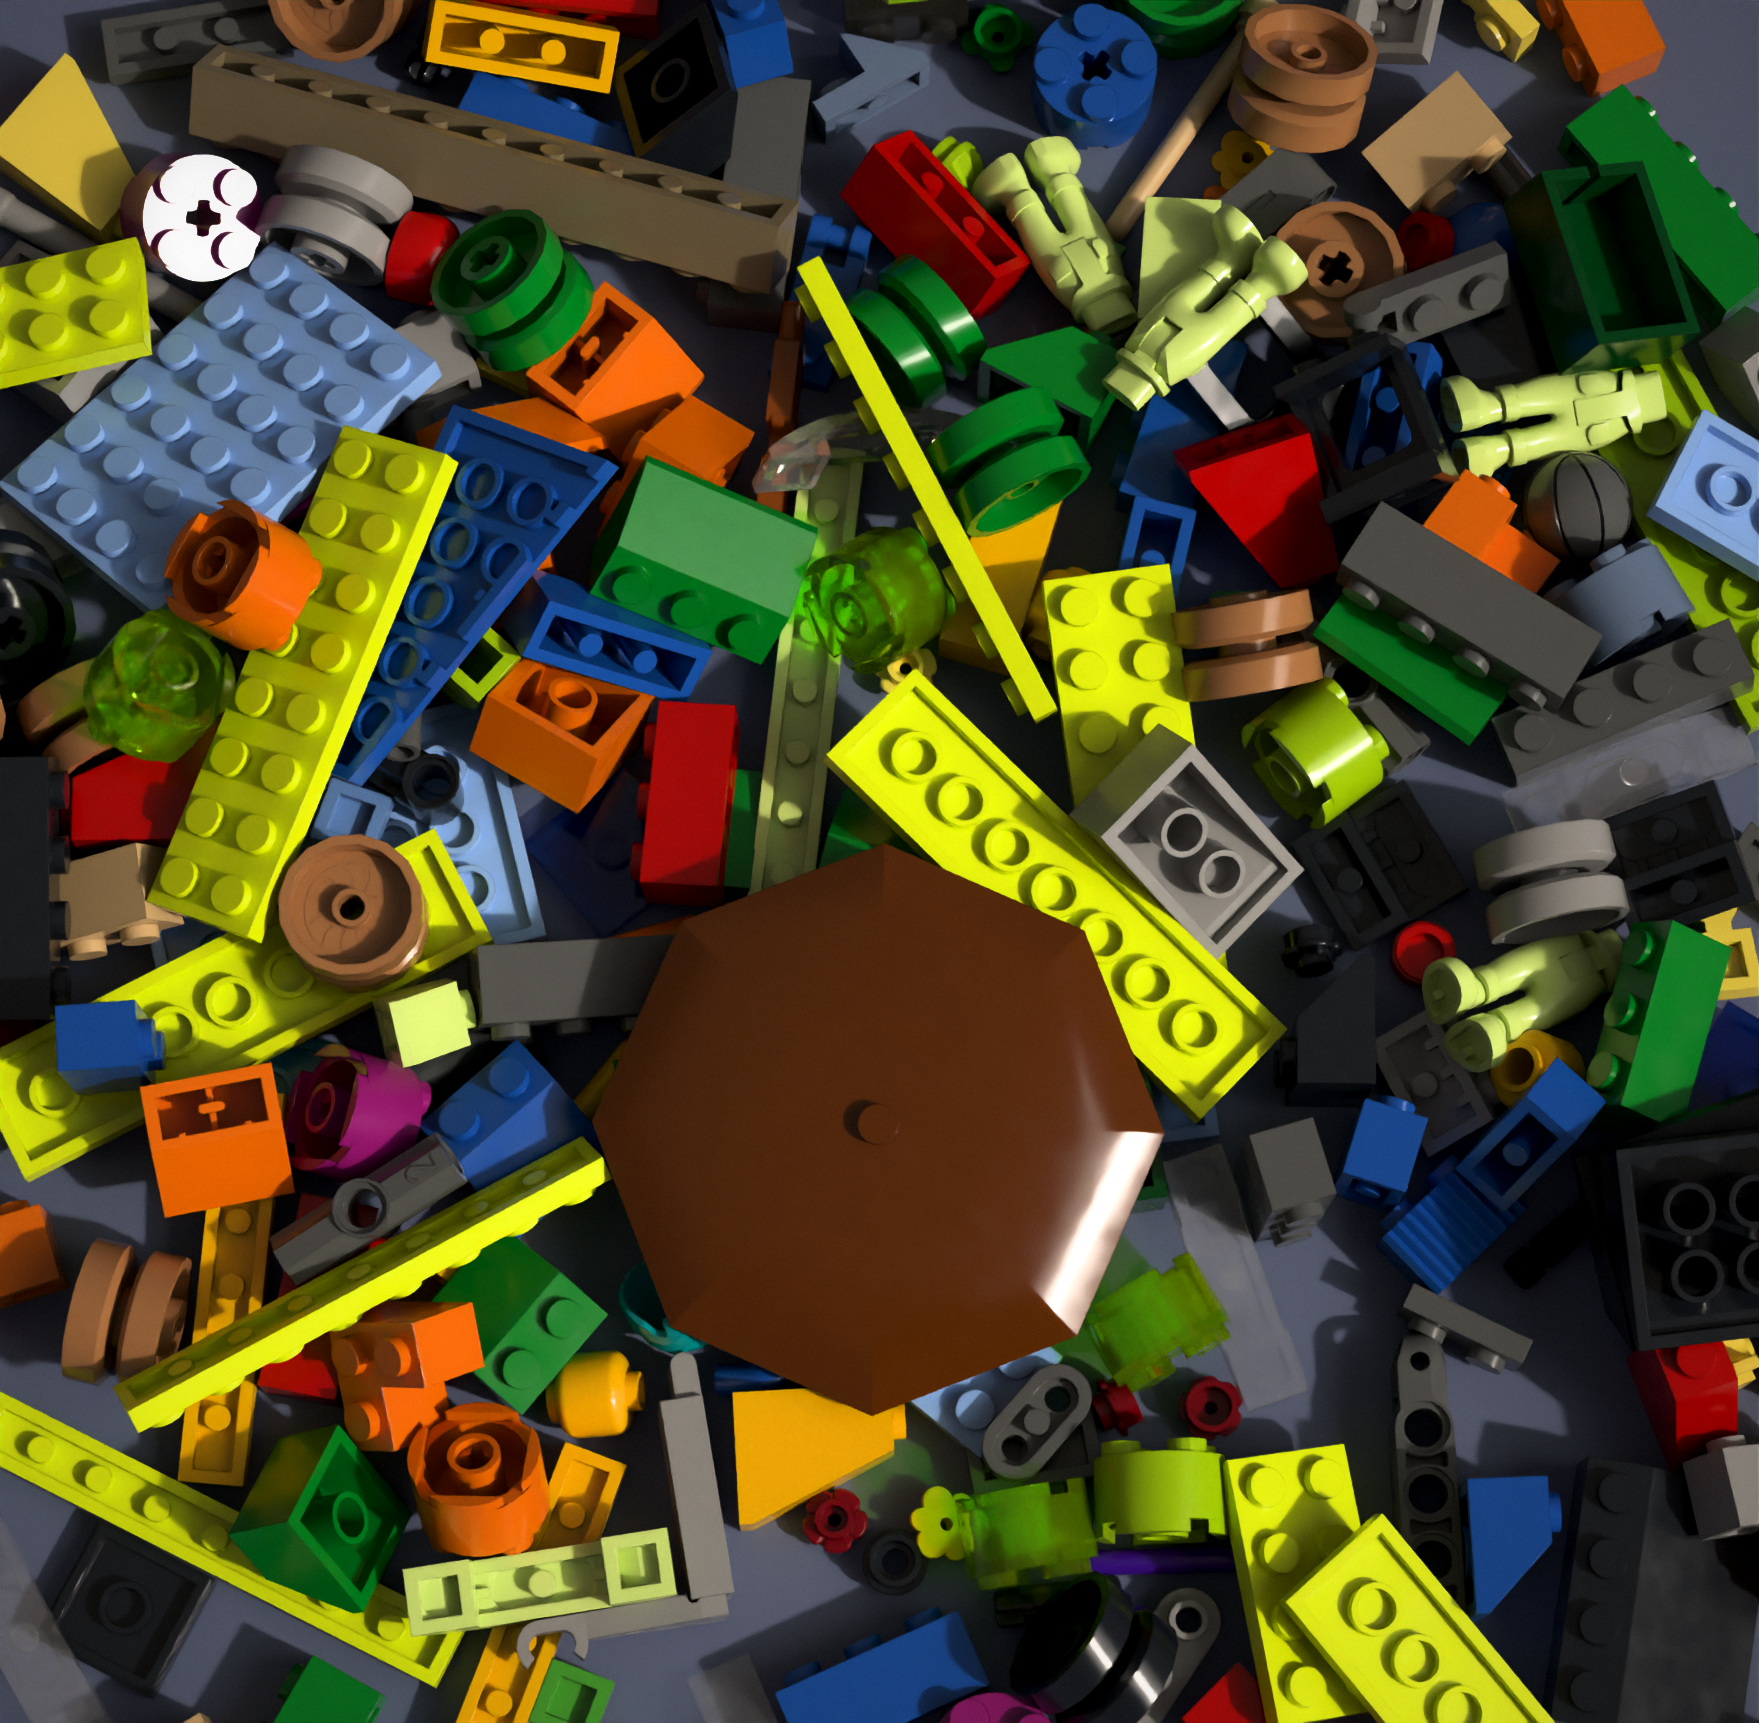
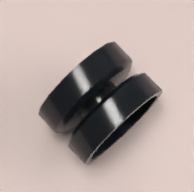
M0 528V694L28 689L51 676L70 653L76 633V622L72 601L63 586V580L57 566L45 548L22 532Z
M1098 1571L1082 1573L1055 1592L1043 1604L1027 1626L1015 1650L1009 1672L1011 1689L1044 1714L1055 1713L1057 1723H1137L1162 1692L1173 1669L1178 1649L1176 1629L1142 1604L1133 1605L1132 1598L1128 1593Z

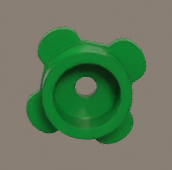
M991 3L983 7L981 14L975 22L974 29L963 33L961 44L967 54H978L990 63L992 71L1003 74L1014 68V58L1022 47H1028L1033 43L1034 30L1029 23L1021 22L1018 15L1010 9L1004 8L1001 4ZM995 34H1001L1004 40L996 43L992 40V37Z

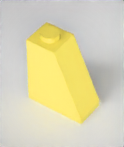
M64 53L1 125L0 171L97 244L102 245L120 241V239L124 240L120 224V204L125 187L132 177L136 176L77 63L72 57Z

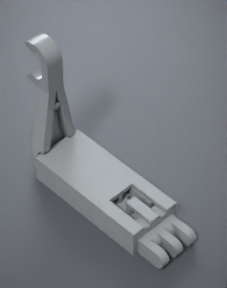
M681 1352L672 1358L667 1373L671 1400L660 1401L656 1412L686 1594L533 1621L522 1629L516 1645L518 1660L526 1671L534 1661L529 1645L537 1636L560 1632L570 1634L575 1641L573 1654L584 1661L588 1651V1641L700 1625L727 1619L729 1615L727 1600L731 1599L735 1591L697 1363L691 1354Z

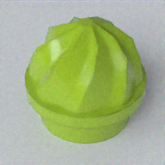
M948 136L933 149L932 153L972 196L973 184L984 170L982 160L975 146L970 142L960 143L953 136Z

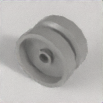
M311 144L292 145L285 151L274 178L276 188L281 195H274L265 201L255 227L256 235L260 236L259 241L265 247L276 241L326 279L355 286H376L385 280L387 255L391 246V240L388 237L394 236L402 217L408 211H411L414 203L411 191L400 180L384 169L357 156L333 148Z
M1583 819L1538 826L1509 834L1473 851L1470 859L1477 888L1492 895H1501L1495 898L1484 911L1491 944L1497 947H1520L1553 936L1577 934L1588 929L1594 931L1626 917L1630 908L1623 879L1607 872H1600L1616 856L1608 823L1603 820Z

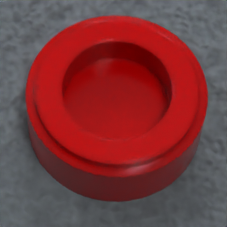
M1418 211L1409 215L1400 225L1396 237L1407 261L1408 272L1411 273L1452 257L1455 236L1452 225L1445 217Z
M1418 921L1404 927L1396 936L1390 950V963L1397 977L1407 985L1416 988H1422L1424 972L1432 962L1444 957L1456 958V947L1451 935L1440 925L1428 921Z

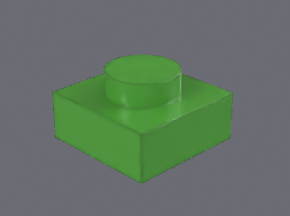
M552 1658L528 1722L601 1723L616 1683Z

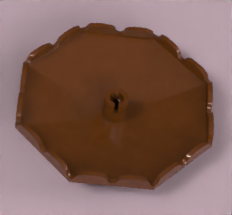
M886 843L681 921L592 1120L670 1327L870 1416L1076 1337L1165 1135L1085 931Z

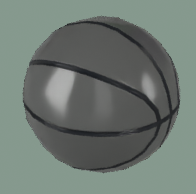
M1582 451L1565 452L1545 461L1530 476L1524 488L1521 502L1522 520L1526 530L1537 544L1559 560L1588 562L1617 546L1622 541L1632 518L1633 496L1625 477L1606 458Z

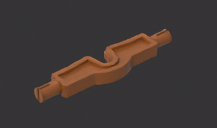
M782 301L781 303L782 312L779 338L775 339L766 408L769 444L767 453L761 457L757 493L758 503L784 514H787L789 491L796 456L799 402L805 358L803 338L806 312L801 303L797 301Z

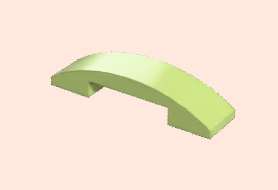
M667 1527L603 1537L601 1541L476 1561L465 1559L402 1569L412 1637L527 1623L677 1595Z

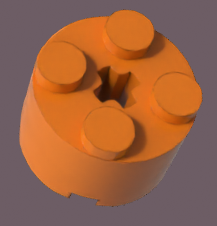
M227 499L217 502L223 508L209 516L200 511L184 525L171 546L165 563L164 576L172 580L173 598L165 595L170 610L182 620L237 649L256 650L263 648L267 651L278 650L288 640L291 626L301 614L310 592L320 583L322 578L321 562L312 556L310 547L305 539L291 529L238 500Z
M474 1402L455 1406L444 1412L446 1420L438 1423L429 1431L427 1424L424 1425L416 1433L409 1446L407 1467L420 1523L428 1536L432 1548L439 1553H454L470 1557L491 1556L500 1553L516 1555L526 1551L533 1542V1534L545 1520L550 1504V1492L538 1434L532 1425L530 1429L525 1423L520 1421L518 1412L508 1406L489 1402Z

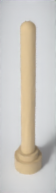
M1245 0L1238 10V22L1235 24L1237 34L1106 221L1105 226L1114 241L1120 242L1127 236L1145 210L1146 196L1154 197L1232 84L1236 67L1240 64L1238 56L1248 18L1262 8L1279 5L1277 1Z

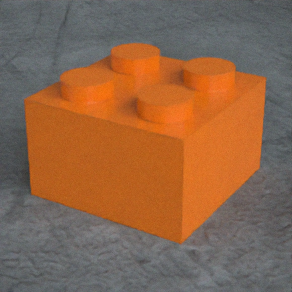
M524 657L487 695L469 751L578 814L636 751L656 696Z

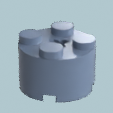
M1645 538L1627 549L1622 544L1609 549L1590 562L1589 565L1594 572L1592 575L1576 583L1574 578L1569 579L1542 596L1546 601L1603 635L1583 669L1586 677L1616 666L1617 663L1612 657V654L1617 652L1619 657H1622L1633 651L1637 655L1683 625L1689 619L1687 614L1695 613L1696 611L1658 547L1652 545L1649 538Z

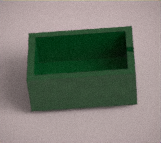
M1643 161L1597 165L1590 172L1587 166L1540 171L1502 204L1559 376L1593 370H1611L1659 364L1701 333Z

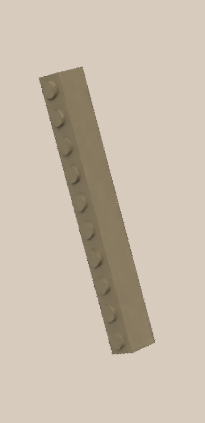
M219 43L193 66L188 134L210 139L211 143L217 147L224 149L242 148L267 155L269 160L277 164L281 163L285 151L292 145L311 144L333 148L357 156L384 169L400 180L411 191L413 196L437 202L445 210L456 213L473 212L484 216H491L508 209H529L542 217L563 243L593 245L611 250L617 257L624 260H647L671 267L675 273L686 277L705 276L730 283L735 290L743 293L756 294L762 292L770 294L790 268L799 206L798 201Z

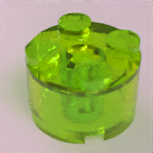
M886 526L871 528L815 560L808 567L805 577L811 575L810 590L803 593V608L815 637L833 658L843 654L857 664L850 669L862 674H873L882 671L933 640L940 634L945 622L952 618L956 611L954 598L950 591L945 588L936 565L928 555L925 539L916 529L911 527H905L901 530Z
M157 609L145 612L142 617L127 622L90 665L84 679L83 697L89 715L87 727L91 735L97 741L103 744H112L120 751L138 759L162 761L165 763L177 761L197 743L231 702L235 689V671L228 653L226 652L221 656L218 649L210 641L212 638L211 634L182 620L171 610Z
M1191 1252L1173 1258L1172 1261L1175 1266L1161 1275L1155 1268L1140 1276L1095 1305L1093 1308L1096 1313L1086 1314L1082 1327L1119 1388L1126 1384L1132 1394L1141 1389L1146 1391L1177 1372L1172 1363V1360L1182 1354L1185 1355L1187 1360L1196 1355L1201 1357L1232 1337L1226 1328V1325L1232 1319Z
M1085 1477L1066 1479L1067 1493H1065L1064 1483L1049 1486V1482L975 1495L977 1509L975 1508L974 1499L962 1498L955 1500L968 1580L977 1579L979 1591H992L1028 1584L1026 1571L1042 1569L1044 1579H1059L1092 1572L1090 1559L1099 1557Z

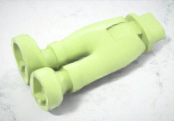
M1061 136L1039 138L1029 143L1024 153L1026 169L1036 186L1045 190V196L1053 210L1057 212L1066 230L1065 233H1060L1046 214L1045 207L1037 193L1031 189L1025 171L1014 154L1007 153L992 162L975 180L971 190L972 197L989 215L1006 213L1005 215L1010 223L1016 228L1023 248L1031 259L1036 272L1052 294L1071 312L1074 320L1079 324L1086 323L1089 330H1096L1108 336L1132 325L1137 320L1138 315L1129 300L1132 295V286L1125 278L1123 263L1113 238L1103 220L1088 200L1082 184L1075 175L1080 168L1081 157L1073 143L1066 137Z
M1224 204L1212 216L1211 231L1218 245L1214 258L1207 257L1197 267L1195 273L1169 290L1152 306L1132 332L1125 344V349L1121 348L1115 354L1118 364L1102 380L1104 387L1113 396L1136 412L1154 394L1161 398L1166 396L1171 391L1166 383L1172 386L1187 377L1197 374L1206 365V362L1231 338L1266 309L1265 301L1274 296L1293 292L1308 277L1306 266L1285 242L1272 235L1263 241L1253 223L1232 205ZM1249 274L1245 280L1240 279L1243 276Z
M1630 368L1622 369L1618 372L1593 370L1559 376L1558 372L1541 375L1514 385L1504 384L1495 386L1493 392L1478 389L1468 378L1454 375L1443 378L1439 388L1441 409L1445 422L1449 429L1455 433L1476 429L1497 421L1507 423L1524 417L1543 414L1550 415V421L1522 429L1504 430L1499 435L1472 436L1454 440L1451 445V458L1458 476L1466 468L1477 477L1481 474L1492 477L1493 472L1505 463L1509 467L1527 464L1529 461L1548 460L1565 452H1590L1612 443L1628 432L1630 434L1641 433L1642 424L1665 420L1667 416L1661 377L1656 370L1634 375Z
M1609 928L1597 934L1588 929L1577 934L1553 936L1525 944L1504 953L1487 965L1477 966L1472 969L1460 959L1453 957L1440 958L1426 968L1422 979V993L1426 1013L1433 1024L1441 1025L1463 1015L1472 1008L1487 1005L1504 995L1516 991L1525 992V997L1509 1005H1503L1488 1011L1487 1014L1479 1013L1457 1022L1447 1030L1444 1036V1046L1457 1063L1471 1072L1487 1071L1499 1066L1506 1056L1507 1044L1514 1042L1522 1032L1533 1029L1541 1031L1560 1024L1580 1014L1601 995L1611 992L1614 989L1622 961L1621 949L1623 942L1618 933L1613 929Z

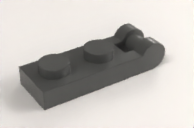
M1496 241L1349 296L1343 304L1346 325L1352 328L1353 331L1348 337V341L1367 332L1380 331L1381 335L1388 333L1408 344L1511 305L1507 252Z

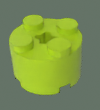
M1328 676L1323 677L1318 682L1312 681L1298 685L1247 723L1241 730V740L1244 749L1254 743L1260 759L1251 766L1265 789L1296 820L1304 814L1314 818L1309 826L1313 829L1322 828L1378 786L1383 779L1381 761L1389 756V748L1382 735L1371 725L1366 724L1363 726L1348 708V698L1341 686Z
M1204 1438L1166 1440L1167 1450L1158 1451L1142 1449L1141 1442L1119 1440L1101 1443V1456L1093 1459L1095 1540L1101 1543L1116 1544V1531V1534H1133V1545L1195 1544L1207 1542V1529H1209V1533L1219 1540L1228 1538L1221 1463L1226 1461L1225 1456L1216 1453L1215 1446H1207V1441Z

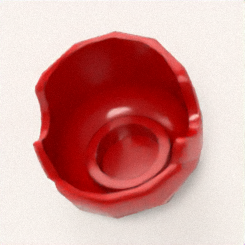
M408 211L402 217L394 233L387 255L384 276L387 296L412 305H434L430 294L434 270L447 249L461 236L454 222L445 216L431 212Z

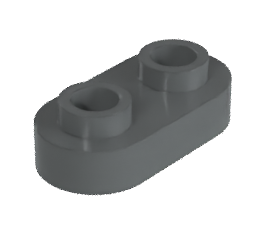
M1063 1364L1049 1365L1036 1372L989 1425L983 1436L981 1456L989 1472L1000 1480L1012 1483L1022 1482L1036 1475L1088 1414L1092 1394L1086 1378L1075 1368ZM1051 1390H1060L1067 1395L1069 1407L1061 1412L1052 1411L1045 1403V1395ZM1011 1438L1020 1440L1026 1448L1025 1457L1018 1461L1007 1459L1002 1453V1443Z

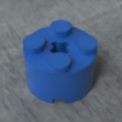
M1095 3L1081 5L1076 11L1058 18L1045 30L1038 41L1034 53L1031 97L1037 121L1046 133L1051 137H1066L1073 143L1076 149L1087 150V147L1107 145V148L1119 146L1132 138L1140 130L1150 112L1157 73V53L1144 30L1129 17L1119 12L1105 9L1103 6Z

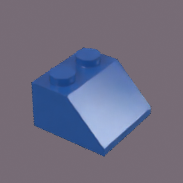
M517 1039L420 1124V1128L427 1137L435 1132L442 1136L464 1168L465 1176L469 1181L467 1184L475 1193L581 1136L603 1157L604 1162H607L593 1124L557 1081ZM523 1233V1234H521V1235H518V1236H515V1237L519 1239V1238H520L521 1236H523L525 1233Z
M1547 1475L1466 1479L1458 1486L1467 1616L1473 1623L1493 1611L1552 1544V1532L1561 1531L1562 1513L1558 1492H1549Z

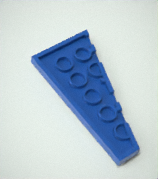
M455 404L452 405L433 450L447 454L458 462V466L333 767L332 775L358 786H363L618 470V466L607 459Z

